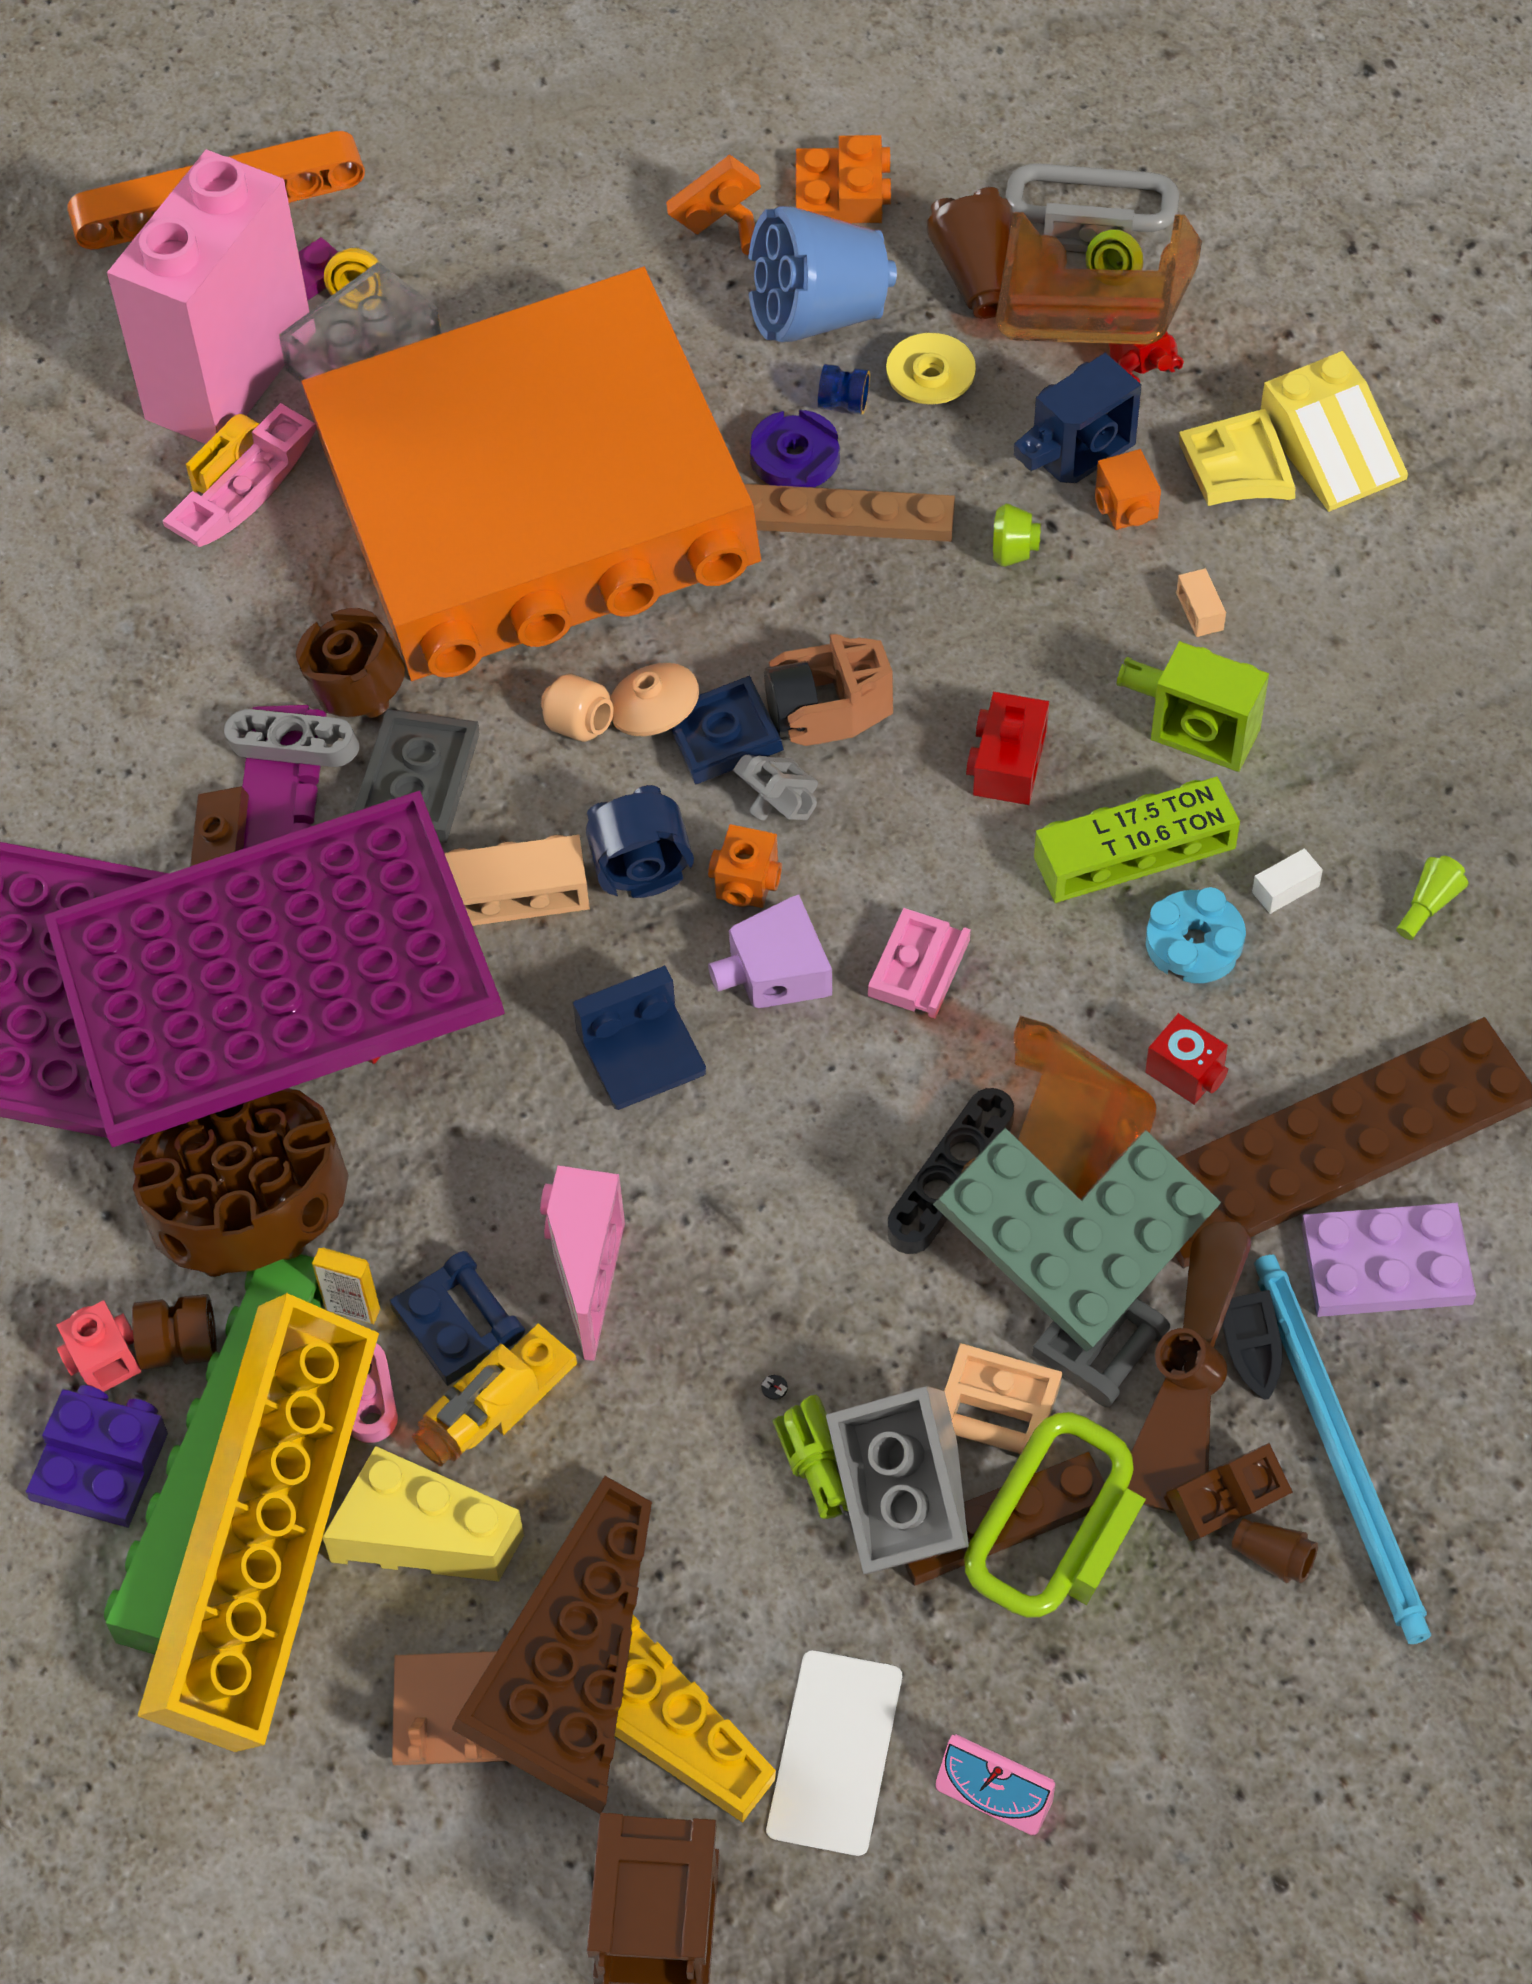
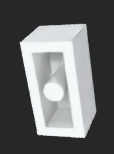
M1304 848L1255 875L1252 893L1268 913L1271 914L1318 888L1323 869Z

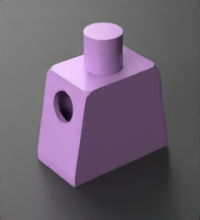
M799 895L790 897L734 925L729 930L731 956L708 964L709 973L717 992L743 984L752 1006L756 1008L825 998L832 995V968Z

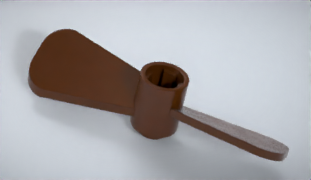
M1238 1222L1212 1223L1205 1226L1196 1235L1190 1249L1183 1328H1177L1166 1333L1156 1347V1365L1166 1377L1132 1448L1131 1454L1134 1471L1130 1484L1127 1487L1144 1497L1146 1500L1143 1505L1175 1513L1166 1492L1209 1471L1211 1395L1221 1388L1227 1376L1226 1361L1222 1354L1214 1348L1251 1248L1250 1234Z

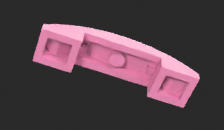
M280 403L252 431L254 444L202 496L192 491L163 520L164 526L197 547L207 545L229 533L253 514L282 483L310 442L316 430L315 423Z

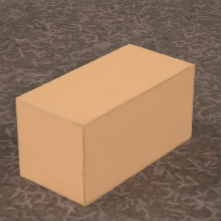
M1206 568L1178 575L1176 594L1195 636L1199 637L1223 631L1226 611Z

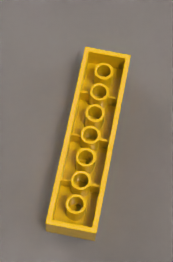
M288 1293L258 1306L138 1711V1717L233 1752L265 1745L377 1343L378 1332Z

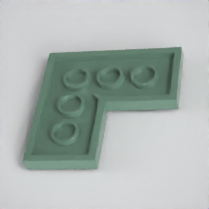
M1004 1128L933 1205L1087 1352L1096 1345L1221 1202L1146 1130L1131 1143L1080 1200L1013 1134Z

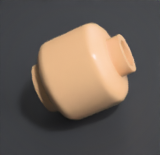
M566 674L556 679L545 689L541 699L543 718L547 727L553 732L581 742L590 741L603 734L613 718V703L605 686L573 674Z

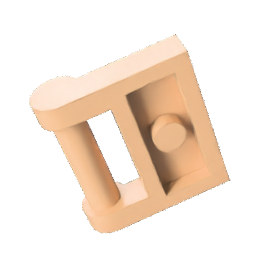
M960 1343L945 1388L955 1435L1021 1454L1036 1427L1045 1418L1051 1416L1062 1381V1372ZM964 1403L1030 1422L1027 1433L957 1414L959 1404Z

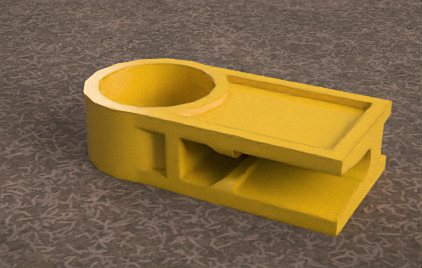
M243 414L235 415L186 463L192 490L195 493L199 491L204 494L254 444L252 431L260 423Z

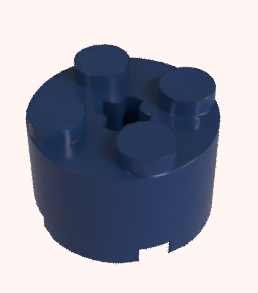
M642 786L636 789L633 794L616 798L610 802L597 803L588 809L586 836L598 882L605 892L618 896L617 890L631 891L632 898L654 896L678 885L684 879L682 871L688 865L690 869L692 868L694 857L679 805L670 797L662 795L660 788L657 786Z

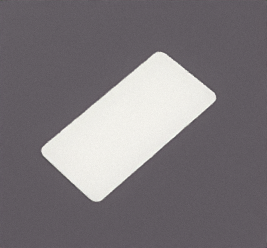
M813 1650L804 1654L766 1827V1833L770 1838L854 1856H861L867 1853L902 1681V1671L897 1666Z

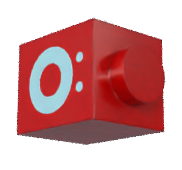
M1178 1013L1148 1047L1145 1073L1195 1105L1206 1091L1211 1094L1214 1093L1226 1078L1228 1068L1225 1067L1228 1045Z

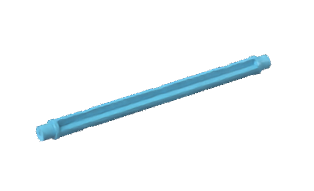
M1275 1255L1262 1256L1254 1262L1259 1276L1258 1287L1261 1292L1270 1290L1282 1344L1387 1599L1395 1624L1401 1626L1408 1644L1421 1643L1431 1636L1424 1618L1427 1615L1425 1607L1422 1605L1289 1282L1287 1272L1281 1270Z

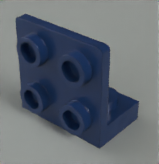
M665 965L573 1001L576 1032L614 1109H623L706 1075V1065L675 1007L673 979Z

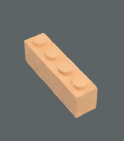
M553 835L543 840L521 843L504 842L492 847L471 850L459 848L444 853L472 926L590 910L579 835Z

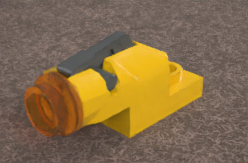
M539 1323L511 1350L500 1343L471 1372L467 1373L445 1393V1396L443 1395L423 1414V1418L418 1422L419 1429L412 1435L413 1441L428 1459L442 1467L448 1460L456 1461L464 1451L478 1445L494 1428L504 1436L577 1365L576 1355Z

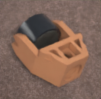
M831 634L830 644L783 652L769 661V667L765 668V693L770 718L780 738L789 736L790 741L793 743L810 746L853 738L893 714V671L881 640L860 637L850 639L842 635ZM833 683L839 700L818 704L815 686Z

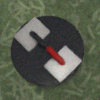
M770 1375L763 1380L761 1390L768 1399L778 1400L786 1395L788 1385L782 1376Z

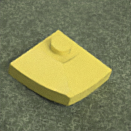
M1266 409L1179 432V445L1208 506L1253 498L1295 499V486L1290 469Z

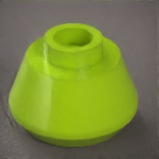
M1114 229L1104 231L1095 236L1087 248V270L1091 278L1101 287L1109 290L1125 289L1132 285L1142 272V249L1139 243L1124 231Z
M1006 503L996 509L993 532V560L1001 567L1029 560L1030 551H1039L1041 523H1032L1031 513Z

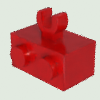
M993 691L989 710L980 709L978 715L976 737L982 738L980 747H971L968 756L966 775L974 776L973 796L1030 805L1048 728L1050 701Z

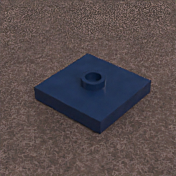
M750 675L700 694L696 706L688 717L670 729L695 785L732 771L744 755L768 757L784 750L781 738Z

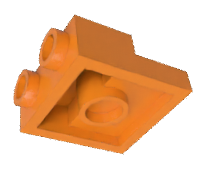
M881 135L839 136V148H796V208L848 223H882V205H891V178H882V173H890V147H882Z

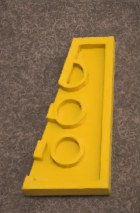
M633 1615L631 1624L632 1637L615 1736L743 1823L775 1781L776 1770L729 1719H723L708 1702L709 1697L695 1682L691 1683L672 1663V1656L659 1642L654 1643L640 1628V1621Z

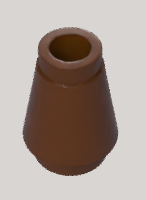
M1243 1519L1235 1531L1232 1549L1241 1552L1242 1555L1283 1582L1289 1583L1293 1580L1302 1584L1308 1577L1315 1562L1318 1543L1309 1540L1306 1532Z

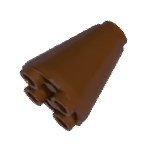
M985 187L976 191L974 195L956 200L953 198L937 200L931 205L932 215L927 220V233L969 309L973 310L974 316L980 319L993 318L1003 314L1008 308L1007 301L1010 297L1013 236L1012 206L1007 199L1000 197L999 190L995 187Z

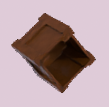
M600 1813L587 1942L588 1958H594V1984H710L720 1860L719 1849H715L716 1820L693 1818V1820Z

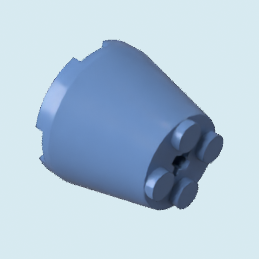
M793 206L765 209L755 225L748 259L756 261L754 269L756 291L749 292V300L756 326L766 340L794 342L882 317L888 287H893L896 283L897 268L893 260H888L881 230H872Z

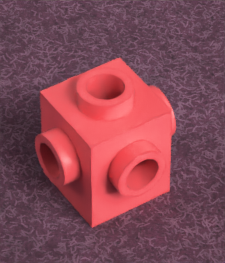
M104 1300L93 1306L77 1310L70 1318L56 1325L65 1344L57 1347L65 1367L71 1376L79 1372L88 1386L105 1392L142 1372L129 1345L134 1343L133 1330L124 1313L114 1318Z

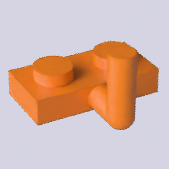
M729 154L666 202L668 215L698 235L726 214L737 222L742 252L749 255L755 222L753 213L743 206L741 202L761 188L759 175Z

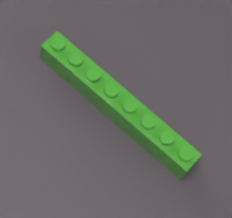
M300 1254L293 1259H282L247 1272L245 1278L246 1293L240 1307L234 1306L228 1316L225 1329L227 1336L221 1352H214L208 1363L206 1371V1381L208 1383L201 1399L195 1398L188 1410L186 1419L188 1430L182 1444L175 1445L168 1457L166 1465L168 1477L161 1493L155 1492L148 1504L146 1511L147 1527L141 1541L135 1540L128 1551L125 1561V1571L127 1574L120 1590H113L107 1600L104 1620L115 1643L156 1654L257 1308L259 1305L286 1293L322 1308L323 1300L312 1266L314 1257Z

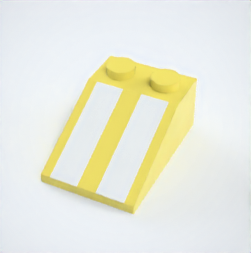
M1343 351L1264 382L1261 409H1266L1283 451L1328 512L1407 480L1408 472L1368 384Z

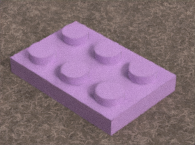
M1458 1203L1303 1215L1301 1227L1317 1317L1473 1305L1476 1292Z

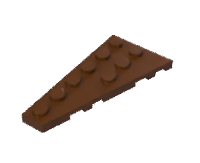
M604 1476L452 1727L453 1731L598 1814L602 1813L607 1802L609 1788L607 1782L610 1763L614 1756L616 1742L614 1736L618 1711L623 1697L632 1637L631 1624L633 1611L637 1604L638 1578L641 1561L644 1557L652 1501L607 1476Z

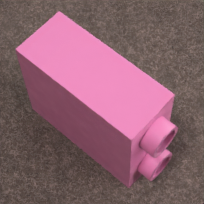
M207 149L107 272L145 420L204 444L235 415L243 414L247 416L313 329L284 179Z

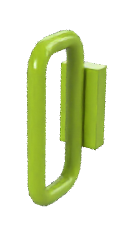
M1073 1412L1056 1413L1045 1418L1032 1433L968 1544L969 1547H967L964 1556L965 1573L971 1585L984 1597L1008 1611L1026 1618L1042 1617L1055 1611L1065 1600L1067 1594L1087 1605L1146 1500L1127 1488L1130 1484L1134 1468L1132 1454L1126 1443L1108 1429L1087 1417ZM1061 1434H1071L1108 1455L1112 1462V1470L1046 1588L1041 1594L1029 1596L989 1573L986 1567V1558L1054 1439Z

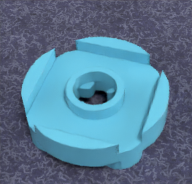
M1212 887L1202 890H1184L1171 894L1152 906L1146 930V948L1152 962L1167 975L1168 970L1175 974L1182 975L1185 982L1208 983L1226 976L1235 967L1236 960L1243 951L1246 928L1241 914L1233 904L1226 900V896L1222 891ZM1191 929L1201 930L1206 933L1204 934V942L1197 944L1193 943V938L1187 941L1183 935L1187 934L1188 930Z

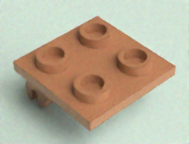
M497 1651L395 1655L393 1765L505 1761L452 1730L457 1716Z

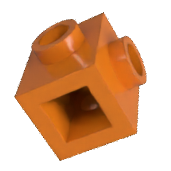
M732 824L729 825L722 849L713 850L709 863L708 877L715 879L716 899L725 900L729 904L739 907L748 905L759 908L764 907L768 891L777 890L782 872V863L778 862L777 834Z

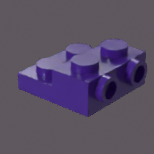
M81 1385L77 1393L62 1389L42 1434L46 1446L26 1489V1494L29 1500L129 1528L168 1435L162 1416L157 1415L158 1410L155 1406L140 1399H129L126 1406L109 1402V1397L105 1392L92 1386Z

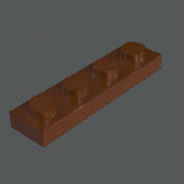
M1089 1451L1033 1475L987 1556L1080 1519L1088 1514L1105 1483ZM1001 1487L964 1502L968 1544ZM967 1547L904 1564L914 1586L965 1566L964 1556Z

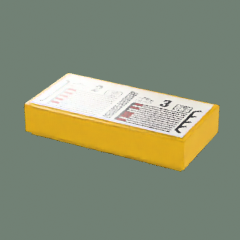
M324 1247L318 1248L312 1266L325 1310L374 1325L380 1311V1306L367 1260Z

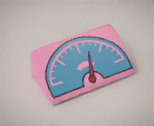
M956 1734L955 1736L952 1735L948 1742L936 1779V1789L1029 1835H1036L1053 1803L1055 1782L1053 1779Z

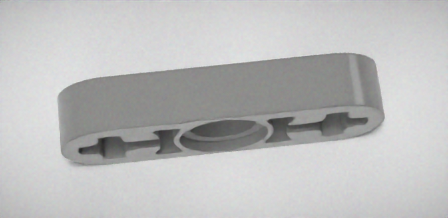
M244 709L234 713L224 726V734L233 751L238 756L245 758L340 767L351 762L359 751V741L351 725L341 718ZM294 730L303 732L301 739L295 744L288 746L280 744L282 737L286 733Z

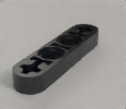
M985 1088L971 1097L892 1208L888 1216V1240L897 1251L905 1254H917L924 1251L948 1219L933 1205L937 1199L925 1194L923 1188L932 1180H943L951 1185L975 1160V1158L969 1161L958 1160L951 1154V1148L959 1142H969L977 1147L979 1155L1004 1128L1010 1132L1014 1121V1103L1006 1092L997 1088ZM994 1107L1000 1109V1117L993 1115L984 1126L983 1134L979 1130L982 1124L983 1111L990 1112ZM918 1207L924 1212L920 1217L919 1232L912 1230L908 1235L903 1234L902 1224L907 1226L912 1224L918 1215Z

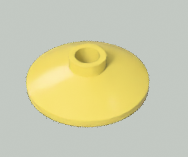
M921 333L902 340L892 349L886 364V374L892 388L902 397L921 404H942L960 397L972 385L976 372L975 359L969 348L958 339L940 333Z

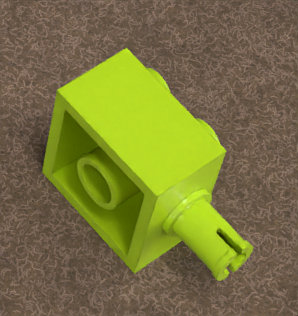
M1179 641L1164 671L1126 657L1124 664L1120 668L1116 685L1155 698L1151 732L1152 741L1240 772L1261 729L1269 673L1261 671L1251 664L1239 663L1214 654L1204 647H1195Z

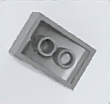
M925 1386L826 1415L863 1574L878 1572L969 1547L958 1444L945 1391Z

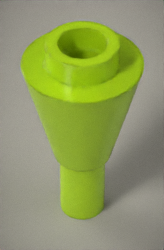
M1444 855L1440 856V858L1428 857L1426 859L1411 902L1412 907L1396 928L1399 935L1405 939L1413 940L1428 917H1432L1468 887L1469 882L1464 875L1465 869L1458 861Z

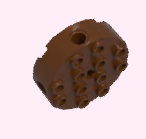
M286 1088L149 1135L136 1152L133 1164V1171L135 1173L133 1191L156 1249L179 1267L204 1272L208 1276L217 1277L225 1273L253 1271L282 1259L288 1260L299 1256L304 1251L305 1246L321 1235L328 1225L338 1217L339 1210L344 1204L349 1175L324 1108L300 1090Z

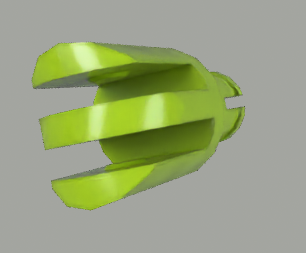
M810 1395L800 1405H794L784 1413V1416H777L772 1422L792 1473L797 1477L807 1479L818 1507L819 1516L822 1519H831L843 1514L839 1505H842L844 1511H848L841 1478L837 1470L836 1456L826 1418L827 1413L821 1399L817 1395Z

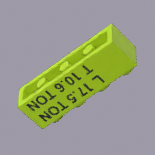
M1218 776L1203 781L1192 780L1179 788L1159 794H1145L1133 802L1113 808H1098L1089 815L1066 822L1062 820L1054 821L1044 828L1036 830L1034 859L1054 903H1058L1236 849L1240 820Z

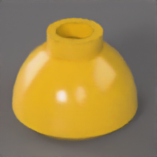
M348 248L335 254L327 263L324 270V282L328 292L335 300L349 307L361 308L375 303L380 298L384 289L385 275L381 263L372 253L360 248Z

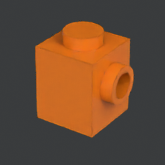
M1141 449L1098 461L1095 499L1102 515L1108 514L1115 530L1129 526H1140L1158 518L1161 488Z

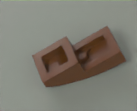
M1270 1443L1213 1468L1166 1493L1190 1542L1200 1539L1240 1517L1252 1514L1293 1493Z

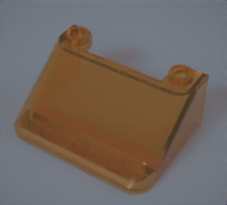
M1014 212L996 314L997 327L1006 338L1016 341L1117 344L1154 343L1166 333L1199 264L1202 240L1185 215H1175L1171 242L1164 248L1161 254L1158 271L1065 269L1067 255L1062 243L1053 236L1040 235L1023 212Z
M1020 1016L1013 1038L1015 1064L1040 1072L1042 1075L1018 1140L1081 1200L1145 1130L1149 1133L1151 1132L1156 1117V1103L1151 1094L1053 1026ZM975 1158L971 1159L964 1166L962 1172L975 1160Z

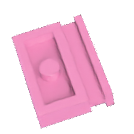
M903 908L869 982L868 997L913 1012L915 1009L928 1012V1017L935 1019L969 944L971 929L963 928L961 931L950 927L949 922Z

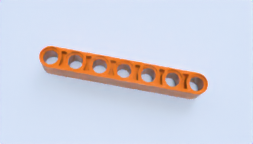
M333 131L229 156L238 162L283 178L289 203L349 189L360 183L365 176V169L355 140L351 134L345 131ZM193 165L75 194L69 200L67 210L77 243L85 249L94 250L132 241Z

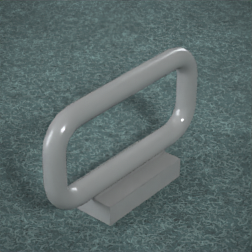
M1028 164L1019 167L1011 173L1007 183L1005 199L1012 206L1014 217L1026 222L1045 224L1043 249L1086 252L1092 239L1107 230H1121L1132 236V231L1156 232L1166 229L1175 221L1178 214L1179 191L1176 184L1170 178L1152 172L1053 164ZM1031 181L1146 189L1157 191L1162 195L1161 211L1156 214H1135L1134 210L1057 203L1037 206L1027 204L1022 199L1024 185Z

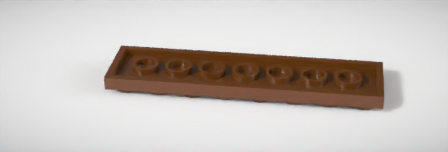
M1483 1017L1181 1155L1176 1159L1221 1203L1175 1254V1257L1183 1269L1188 1267L1193 1240L1209 1224L1238 1222L1248 1230L1250 1237H1253L1532 1107V1083L1490 1023Z

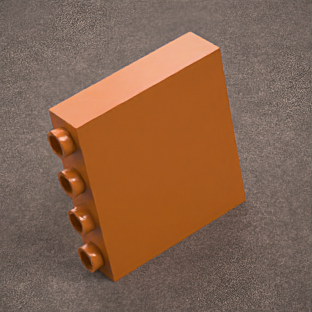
M645 266L301 380L320 443L411 681L432 674L445 678L462 675L474 668L481 660V657L519 644L530 647L552 644L561 639L569 631L570 627L610 613L621 617L639 614L650 608L659 596L697 583L705 586H720L739 577L747 566L761 562L753 503Z

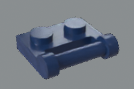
M467 1251L454 1254L445 1262L442 1268L389 1300L392 1311L447 1386L471 1372L500 1343L509 1348L518 1342L525 1333V1328L516 1316H509L477 1274L475 1271L477 1264ZM458 1284L461 1285L492 1327L491 1332L483 1337L479 1336L447 1292Z

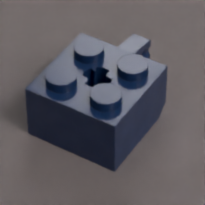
M1106 352L1091 362L1081 364L1071 375L1057 384L1048 385L1036 396L1034 426L1014 443V456L1030 471L1043 466L1059 482L1078 483L1097 470L1099 460L1120 455L1136 445L1142 385Z

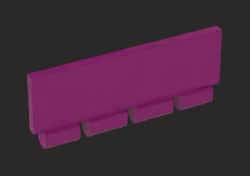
M308 705L253 707L255 710L327 717L324 711L309 709ZM294 730L286 733L282 737L280 744L285 746L295 744L301 739L303 732ZM246 758L242 787L248 793L249 800L243 849L311 827L315 819L318 788L315 785L319 783L321 766Z

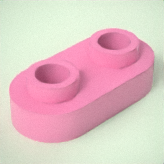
M377 1343L370 1364L372 1370L367 1375L351 1433L353 1438L364 1443H375L384 1440L394 1431L398 1421L387 1358L384 1350ZM377 1413L380 1415L379 1420L373 1424H366L362 1421L367 1414Z

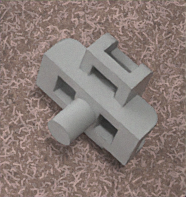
M744 755L733 769L738 776L759 793L749 811L760 820H766L774 807L787 819L808 820L816 808L817 801L813 792L818 786V781L803 771L792 758Z

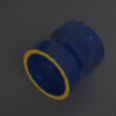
M824 364L818 389V408L833 410L838 406L846 408L849 413L863 415L869 394L870 370L856 368L848 372L842 371L838 365Z

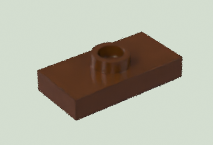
M242 786L198 794L190 866L244 848L249 795Z

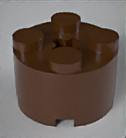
M346 608L331 613L333 620L321 627L318 622H315L302 635L297 645L296 659L304 678L322 709L328 714L339 717H357L362 715L377 717L382 715L389 707V700L399 690L406 668L385 626L374 613L361 608Z

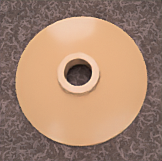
M657 663L634 671L616 686L610 696L614 708L612 723L621 732L632 736L656 735L675 727L688 717L697 704L699 685L694 674L688 668L675 663Z

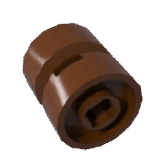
M209 1294L178 1297L175 1306H169L164 1299L135 1302L133 1304V1338L140 1370L171 1367L175 1358H181L186 1365L209 1362L213 1353L217 1351L215 1318Z

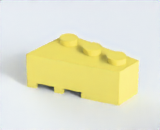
M375 1446L322 1538L331 1563L348 1564V1561L380 1564L381 1568L398 1570V1567L402 1566L431 1570V1574L500 1581L524 1537L518 1509Z

